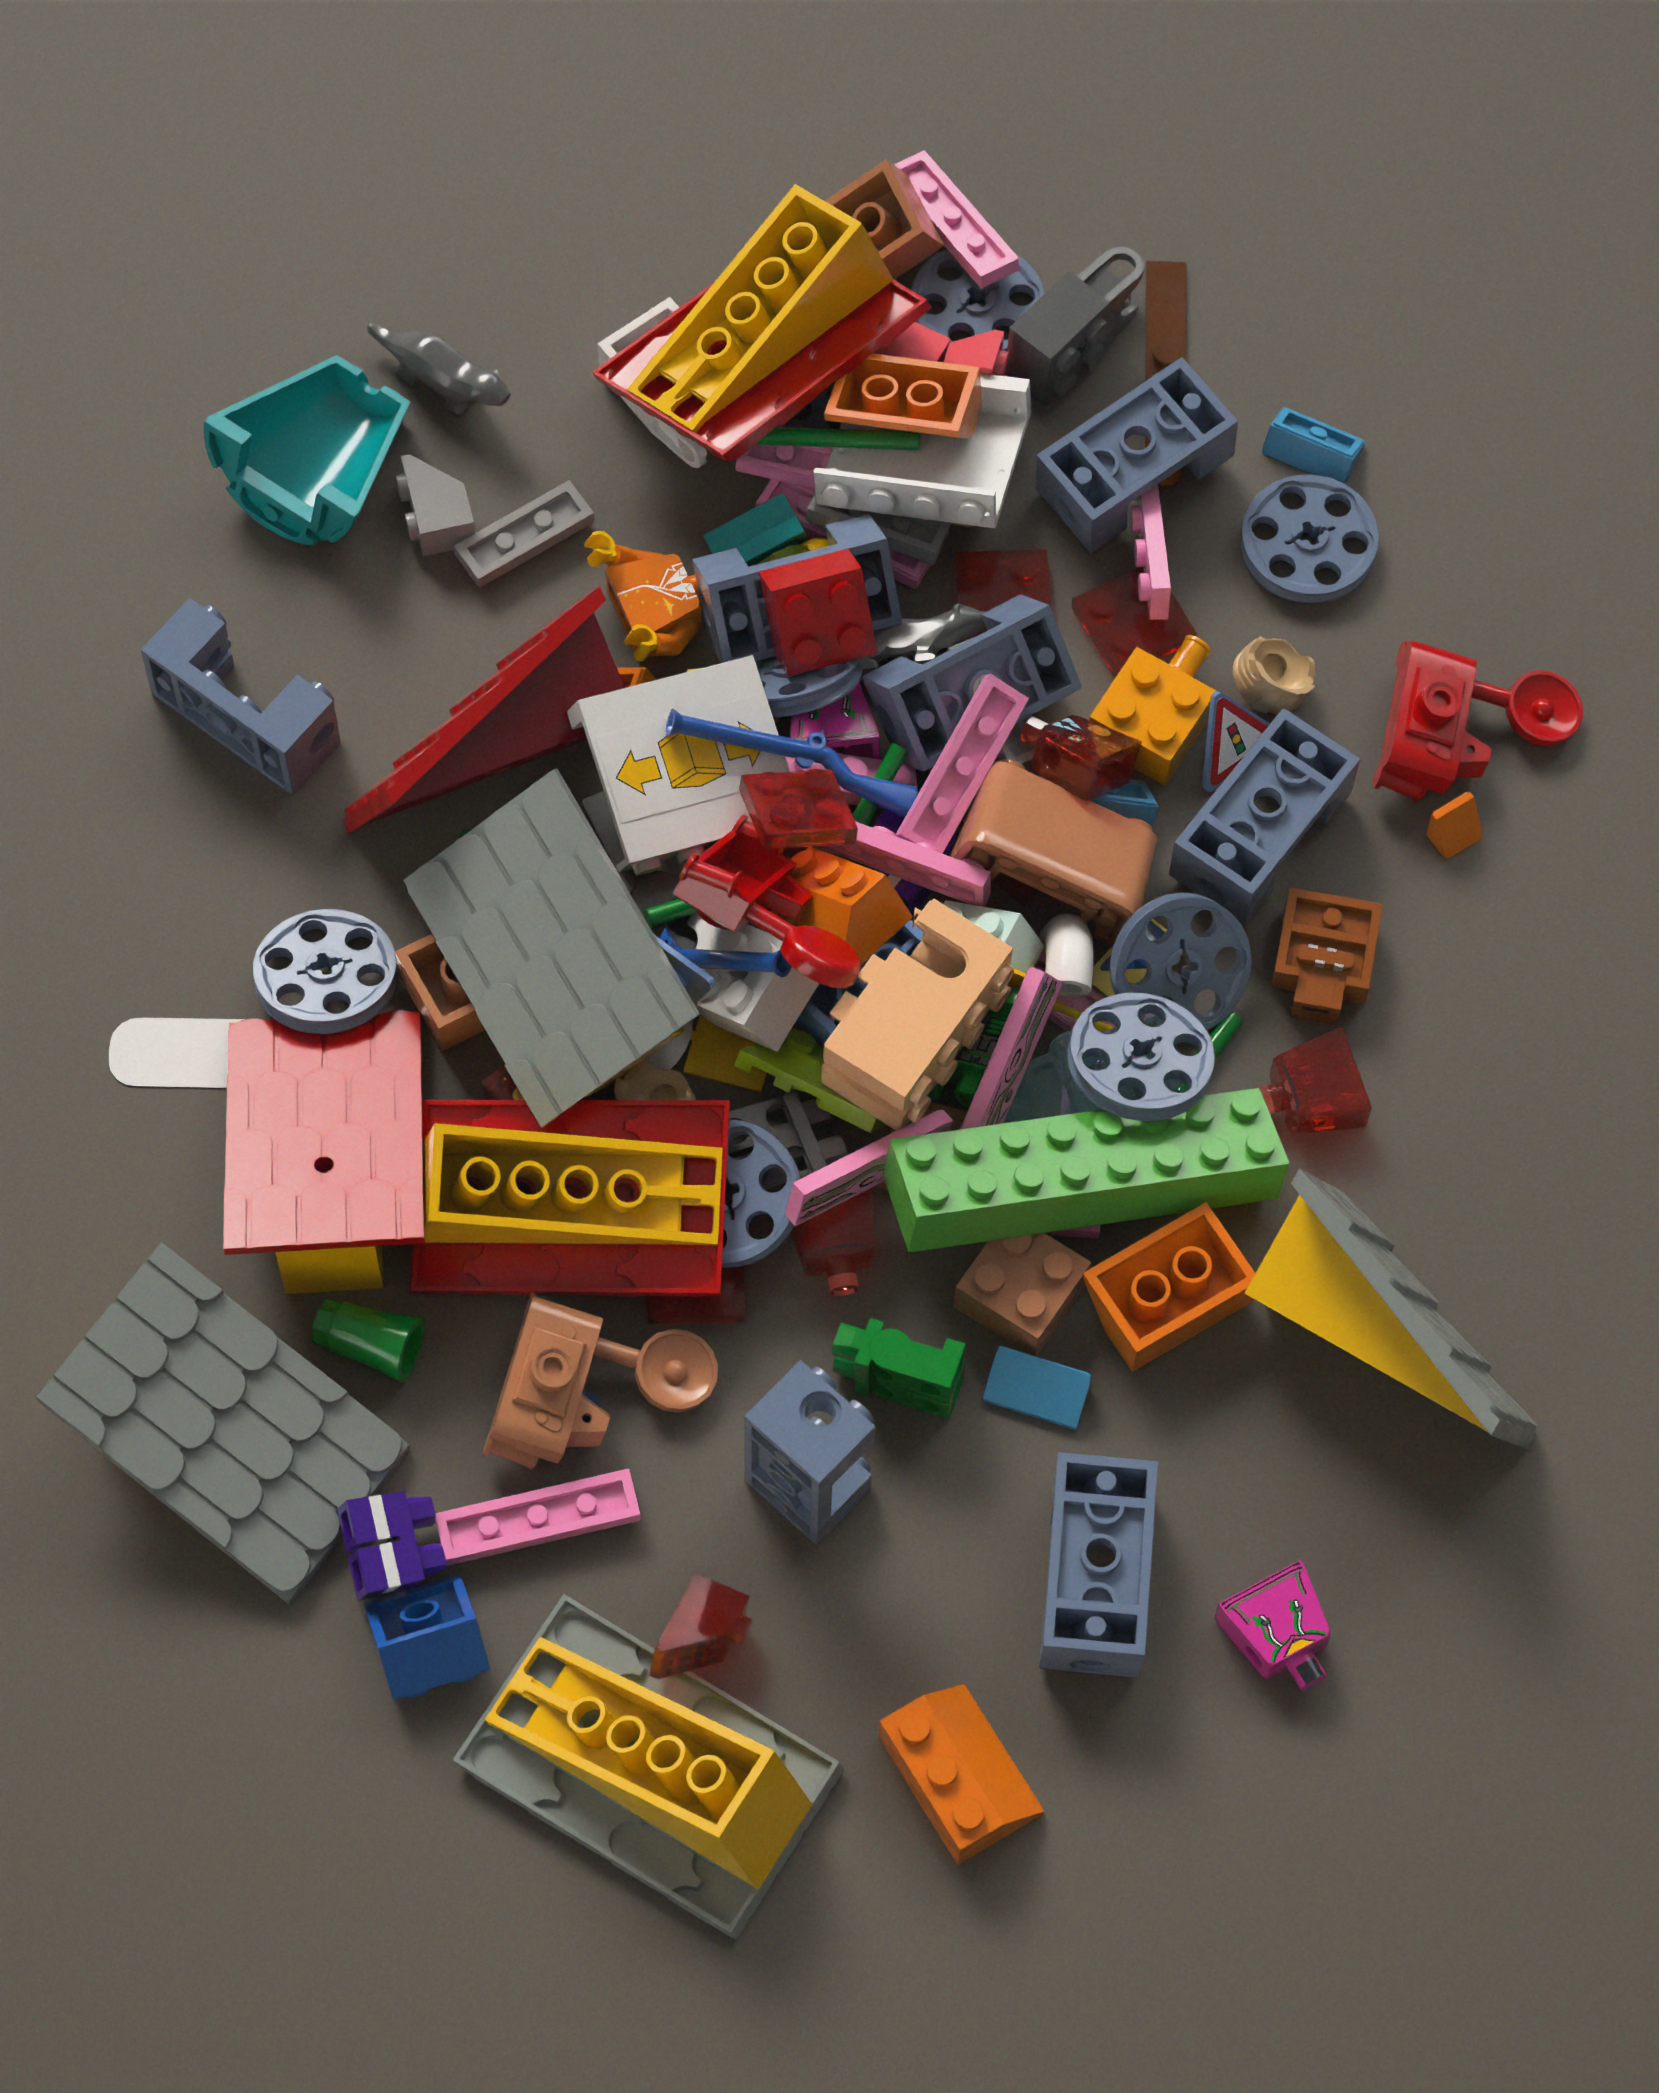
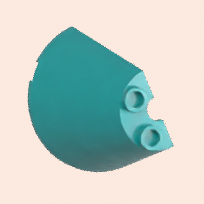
M335 355L210 415L204 421L205 447L212 467L218 468L220 466L230 482L225 487L227 492L258 523L275 534L296 543L314 546L320 540H329L330 543H333L342 538L354 526L411 401L385 385L381 389L372 388L368 385V378L362 369Z

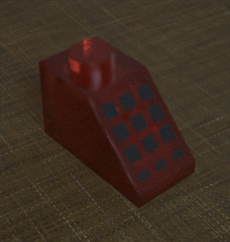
M694 1573L655 1647L649 1676L659 1680L724 1662L733 1644L741 1647L750 1630L752 1618L746 1616L750 1596Z

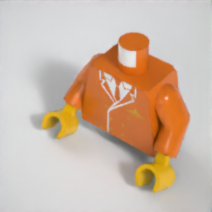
M595 531L584 542L586 548L594 549L587 557V561L592 567H599L604 562L608 565V567H605L606 591L627 637L624 640V644L631 645L634 651L633 657L639 662L644 661L649 656L679 655L702 626V607L695 574L687 575L680 557L676 554L664 555L615 544L613 538L606 532Z

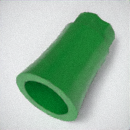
M328 1298L325 1299L316 1314L312 1327V1342L317 1346L328 1348L330 1353L355 1360L403 1383L411 1375L420 1355L425 1335V1320L422 1316L396 1314L368 1308L349 1301L342 1303Z

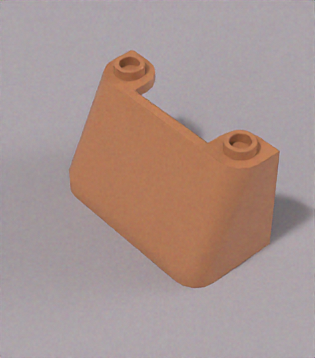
M1001 759L998 762H993L969 805L949 856L958 860L970 859L976 861L991 872L992 880L1001 872L1081 909L1079 917L1084 922L1088 923L1092 918L1096 923L1092 937L1113 946L1124 924L1143 906L1158 838L1152 831V827L1145 821L1136 818L1128 819L1026 771V768L1015 760Z

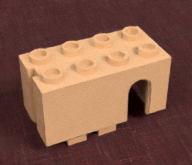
M934 898L927 903L922 911L915 907L913 927L916 926L923 930L921 942L910 957L897 948H894L885 961L873 954L858 975L860 982L863 981L867 984L866 988L858 998L845 991L830 1012L832 1018L837 1019L840 1023L824 1043L823 1059L825 1063L822 1065V1084L896 1131L905 1127L910 1120L917 1123L922 1118L931 1102V1098L927 1096L937 1083L944 1086L948 1082L958 1065L955 1057L963 1046L968 1049L974 1046L985 1027L981 1021L990 1009L995 1013L998 1012L1005 1003L1011 991L1007 984L1014 973V968L1010 967L1013 951L1011 946Z

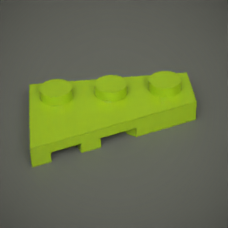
M796 1028L791 1029L778 1052L757 1043L739 1051L734 1064L735 1067L750 1073L753 1066L776 1077L773 1083L774 1086L788 1093L795 1089L817 1097L816 1104L819 1108L870 1133L887 1126L822 1084V1065L825 1063L823 1059L824 1048L819 1046L810 1034L799 1031Z

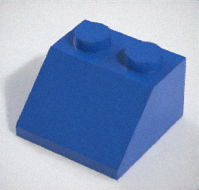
M460 1573L363 1603L393 1700L402 1697H419L427 1693L431 1688L450 1682H467L474 1679L479 1673L491 1670L477 1619Z

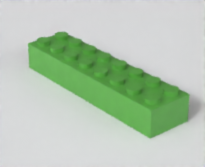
M1260 1088L1204 1095L1188 1111L1173 1118L1159 1121L1130 1120L1113 1115L1105 1110H1096L890 1139L883 1178L908 1252H916L1029 1234L1033 1235L1184 1213L1195 1209L1205 1202L1212 1209L1279 1199L1290 1163Z

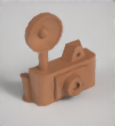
M531 1292L482 1456L487 1457L491 1453L531 1470L536 1466L539 1458L558 1464L566 1447H600L610 1416L582 1394L593 1356L635 1369L634 1377L638 1389L650 1404L663 1411L681 1413L697 1408L708 1399L714 1389L718 1376V1364L714 1352L703 1338L690 1331L669 1329L656 1333L644 1343L641 1350L599 1337L603 1318L538 1298L536 1293ZM582 1416H589L590 1422L585 1423L582 1420Z

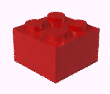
M849 549L759 571L775 656L787 676L878 653L862 567Z

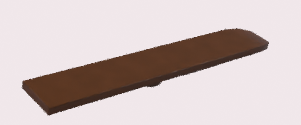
M1146 261L1145 381L1181 357L1186 361V262ZM1145 437V448H1146V447L1149 446L1150 442H1149V440ZM1184 467L1160 482L1158 486L1163 489H1171L1177 485L1184 473Z

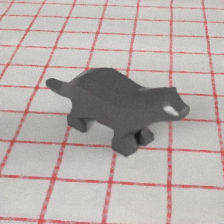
M374 322L368 324L367 332L400 362L396 370L398 378L413 388L418 386L417 380H421L431 389L442 394L446 398L444 401L445 410L459 419L468 411L467 402L475 401L487 406H503L509 400L511 394L505 383L500 379L498 369L484 370L480 365L470 360L442 338L427 332L399 333Z
M959 603L954 605L952 610L933 618L902 619L901 624L874 630L878 653L859 658L863 670L862 676L901 656L921 665L946 653L949 647L964 642L982 632L986 626L981 615L985 612ZM861 678L859 682L861 689L864 693H868Z

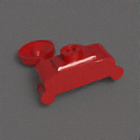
M1404 640L1396 656L1395 666L1398 667L1380 763L1375 771L1372 786L1375 789L1383 786L1407 796L1417 803L1423 798L1427 790L1444 794L1455 781V778H1481L1490 761L1492 749L1465 731L1471 698L1505 708V715L1511 728L1523 740L1535 746L1544 747L1562 744L1578 730L1583 719L1582 700L1577 689L1566 678L1552 671L1535 670L1525 673L1508 690L1475 680L1477 667L1475 659L1410 640L1408 642ZM1467 748H1471L1473 753H1469Z
M743 814L733 829L700 856L696 853L691 855L680 873V881L673 892V896L696 909L701 919L716 928L730 930L733 933H737L751 922L783 942L780 947L783 957L805 977L833 988H847L854 984L862 965L857 952L846 941L819 927L805 925L795 927L766 909H772L796 920L801 916L813 896L790 877L797 863L782 854L790 835L789 831L781 834L748 822V816Z

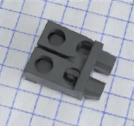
M795 1090L783 1094L782 1098L763 1101L729 1112V1120H739L755 1124L777 1138L794 1159L800 1179L848 1155L845 1144L839 1134L820 1141L816 1140L812 1130L829 1125L832 1120L831 1113L817 1106L816 1096L799 1099ZM748 1135L736 1136L729 1145L731 1158L736 1160L747 1158L754 1148L752 1137ZM779 1167L767 1170L762 1178L763 1189L770 1193L782 1190L787 1182L785 1170ZM726 1179L725 1194L731 1206L733 1195L740 1191L735 1189Z

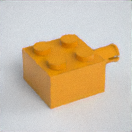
M1187 635L1169 664L1136 647L1089 716V725H1100L1112 731L1113 734L1111 737H1104L1092 732L1094 737L1101 738V740L1095 741L1087 735L1086 739L1088 740H1086V743L1094 747L1100 746L1104 748V753L1166 786L1208 723L1211 695L1217 690L1196 680L1193 676L1205 658L1209 656L1211 651L1209 645L1199 637ZM1125 737H1127L1128 743H1122L1123 741L1120 739L1125 740ZM1116 746L1118 749L1114 750L1110 747Z

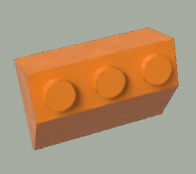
M872 353L851 373H847L835 381L824 412V418L827 421L957 438H972L982 409L980 367Z
M810 846L791 858L797 865L790 877L813 895L805 910L795 920L771 909L772 913L795 927L800 925L815 926L839 936L857 952L861 965L913 918L885 874Z
M1207 1202L1090 1268L1082 1275L1105 1333L1132 1372L1255 1301V1299L1244 1294L1255 1272Z
M965 1684L922 1695L879 1721L878 1738L957 1865L1044 1814V1809Z

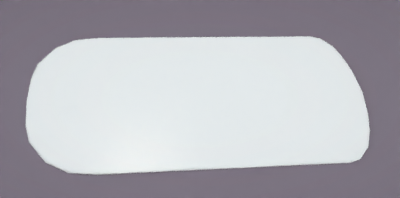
M133 1018L121 1023L112 1034L109 1047L110 1071L118 1081L131 1086L227 1088L229 1023L245 1019Z

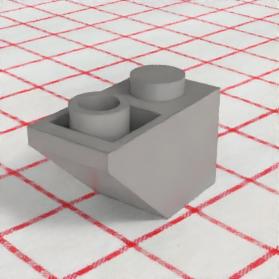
M410 454L401 456L403 474L395 475L400 501H409L412 513L405 514L410 541L419 539L423 556L454 550V545L475 534L474 520L464 483Z

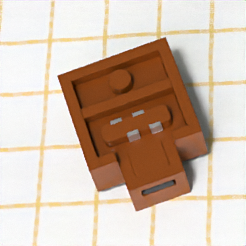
M1289 887L1271 987L1294 991L1290 1017L1337 1025L1342 1000L1365 1004L1370 987L1383 904Z

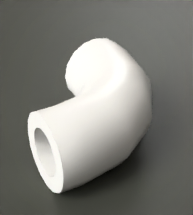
M1071 913L1060 914L1052 918L1039 934V939L1045 946L1042 951L1046 954L1045 972L1063 982L1058 995L1068 997L1088 995L1092 991L1093 979L1092 935L1086 922L1079 916Z

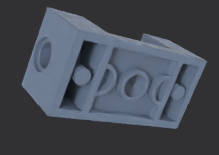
M1181 357L1037 454L1036 490L1085 548L1092 553L1127 529L1129 503L1186 465L1199 480L1235 455L1238 420L1185 359ZM1138 434L1146 437L1150 444L1143 450H1133L1124 441L1129 436Z
M870 514L825 525L829 544L827 547L748 567L737 548L692 559L708 641L719 661L724 663L753 655L755 661L775 657L759 571L844 549H849L862 567L873 631L901 624L902 618L888 541Z
M1020 594L981 615L987 628L986 632L921 665L901 656L862 676L890 746L892 743H895L909 751L903 763L922 772L935 765L974 696L973 686L975 681L982 675L991 673L1029 698L1016 723L1082 688L1050 605Z
M189 598L141 649L151 693L287 792L294 795L341 743L333 695L322 684L315 681L310 684L297 674L263 712L248 697L241 695L239 698L226 689L222 681L235 667L232 654L228 651L231 647V642L227 638V622L223 615L210 605L202 607Z
M1283 708L1174 842L1168 875L1196 894L1207 897L1223 906L1242 925L1246 926L1271 895L1277 870L1316 820L1326 826L1352 793L1360 758ZM1261 796H1270L1279 803L1280 808L1273 813H1264L1257 809L1254 801Z
M800 1360L744 1416V1481L817 1546L871 1491L872 1475L869 1473L871 1468L862 1455L874 1444L875 1425L872 1424L874 1422L873 1416L861 1403L856 1400H852L849 1403L835 1391L837 1386L825 1371L819 1367L810 1369ZM823 1411L830 1414L834 1420L829 1425H826L819 1418L813 1416L809 1419L808 1416L813 1412Z
M1058 1452L1053 1476L1050 1525L1052 1527L1046 1604L1042 1619L1039 1669L1139 1678L1146 1648L1158 1461ZM1093 1545H1105L1113 1551L1115 1560L1107 1567H1096L1088 1561L1086 1556L1087 1550Z

